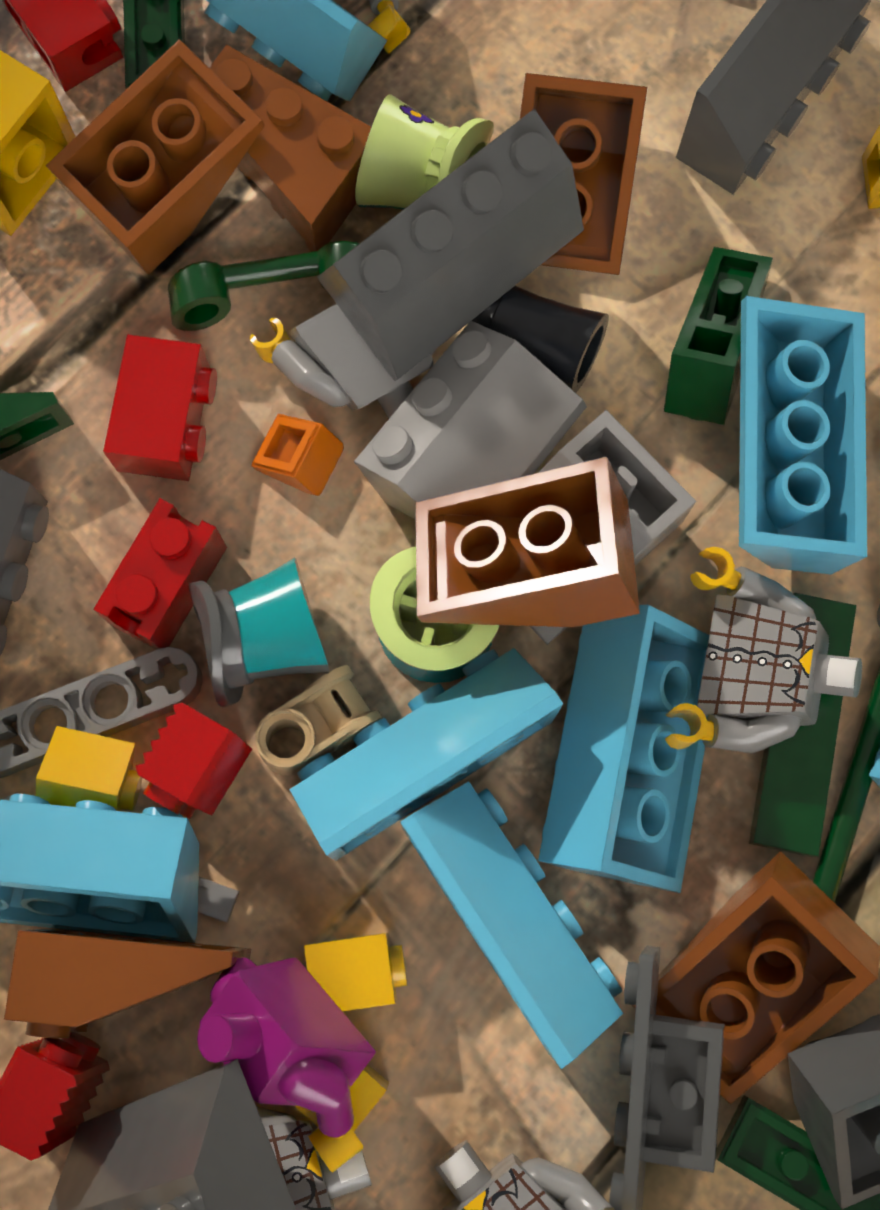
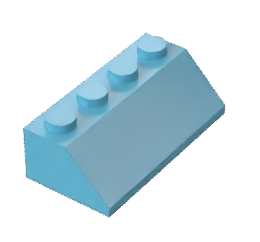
M206 0L209 2V5L205 10V14L232 33L237 31L239 25L256 37L251 46L255 51L278 67H281L284 61L288 60L303 71L298 82L325 101H328L332 93L350 101L387 42L384 37L333 0Z
M746 296L741 301L739 547L771 568L831 575L867 557L865 313Z
M639 605L640 614L583 625L579 638V649L571 691L567 701V712L559 754L555 763V775L546 822L542 832V843L538 861L580 873L681 893L705 745L702 740H698L685 749L677 750L671 748L665 738L670 734L690 736V726L683 718H670L665 715L679 704L690 703L697 706L709 635L650 605Z
M515 648L500 657L492 649L466 665L462 671L467 678L445 691L439 683L413 698L408 703L412 712L391 726L387 719L383 718L360 731L353 737L357 747L337 760L333 758L331 753H327L307 764L297 773L302 782L289 790L326 856L337 861L551 724L563 705L557 693Z
M467 782L414 812L400 823L403 831L548 1054L562 1069L575 1060L623 1014L614 1000V997L623 991L603 960L598 957L590 963L576 943L575 939L583 935L584 932L565 903L559 900L554 905H551L537 883L546 876L527 846L523 843L514 849L500 829V826L508 822V818L492 793L486 788L477 794L470 782Z
M14 794L10 796L9 800H0V923L195 943L198 929L200 844L189 819L183 818L180 813L176 814L162 807H148L142 813L116 811L114 807L92 800L79 801L76 803V807L51 805L45 799L29 794Z

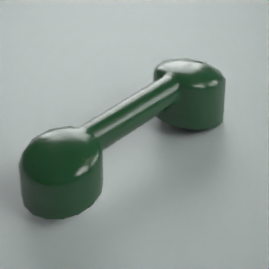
M334 241L320 247L318 251L228 265H220L217 262L201 261L179 269L168 284L172 324L176 329L183 331H196L210 327L221 321L231 309L229 289L319 276L360 243Z

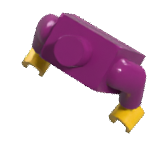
M238 958L233 967L223 970L211 989L210 1000L212 1005L200 1021L197 1037L198 1048L202 1056L210 1062H223V1064L238 1059L252 1098L257 1103L301 1106L316 1112L319 1128L308 1135L326 1166L333 1173L363 1149V1144L351 1128L354 1122L350 1087L373 1058L376 1051L297 958H288L259 966L248 958Z

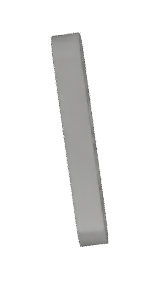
M174 647L161 648L0 710V741L19 734L23 743L29 749L28 752L23 754L22 746L14 743L1 747L0 778L42 763L50 743H43L38 740L35 735L34 724L36 718L44 710L49 708L63 710L67 718L66 728L108 737L174 711V704L183 702L187 705L194 701L200 693L203 683L200 667L182 649ZM168 663H172L178 670L187 669L188 675L179 679L181 690L173 694L165 686H157L147 690L145 693L152 700V703L143 707L142 693L132 680V676L140 673V680L148 685L165 676L163 666ZM117 684L123 686L128 693L127 708L116 718H101L95 710L94 702L96 695L107 685ZM16 721H17L18 733H17L16 730L11 726L12 723H13V722H16Z

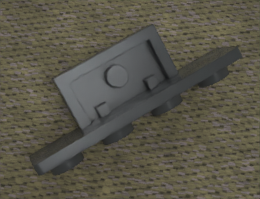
M646 946L640 954L639 963L628 962L626 970L624 1002L628 1005H636L634 1033L623 1032L620 1048L619 1073L620 1075L631 1076L629 1103H618L615 1118L614 1145L626 1147L624 1174L614 1172L611 1182L609 1204L615 1210H642L646 1162L714 1173L716 1165L725 1024L656 1015L660 947Z

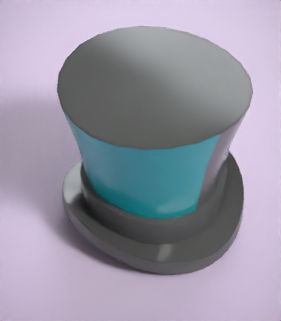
M295 557L268 574L229 592L226 589L213 592L211 587L204 581L189 583L188 589L194 611L202 627L213 692L216 702L220 707H227L237 703L242 696L244 686L252 684L254 679L289 674L329 673L327 659Z

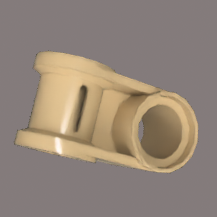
M349 665L340 666L325 674L308 686L301 694L268 713L260 721L256 730L255 744L262 760L273 772L280 775H296L303 767L315 759L354 743L353 737L374 722L383 719L378 710H370L351 681L354 672ZM334 698L339 699L342 706L350 716L349 718L345 716V714L343 713V711L341 710V708L339 707ZM283 728L297 729L305 736L302 750L290 758H279L270 752V741L273 735Z

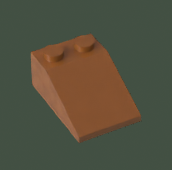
M179 39L48 162L46 167L70 197L149 275L192 234L265 124L237 94Z
M525 73L520 119L535 109L572 163L584 230L542 263V266L613 275L620 274L648 87Z
M603 457L416 502L417 617L422 623L578 627L640 614L628 499L608 458Z
M780 851L724 904L662 970L658 978L656 1015L725 1024L720 1095L731 1105L786 1058L788 1053L794 1051L878 979L880 946Z
M64 929L18 930L4 1020L27 1022L26 1035L69 1038L70 1032H87L88 1023L113 1016L218 975L223 970L233 967L238 958L250 959L251 948Z

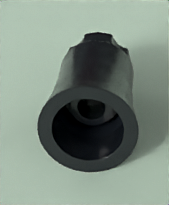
M515 285L475 317L472 322L515 339L577 393L598 355L607 330L609 315L567 305L539 296Z

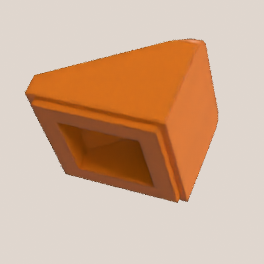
M277 414L251 467L305 493L319 496L323 492L343 452L344 445L322 423Z

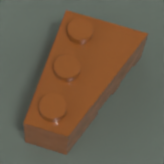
M226 44L209 68L265 124L237 168L248 180H253L271 201L272 208L279 216L289 221L303 237L307 248L311 252L318 251L320 247L331 241L356 205L355 188L358 171L372 127Z

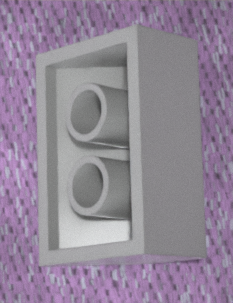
M470 321L354 462L385 503L416 520V502L534 474L587 406L579 395L515 339Z

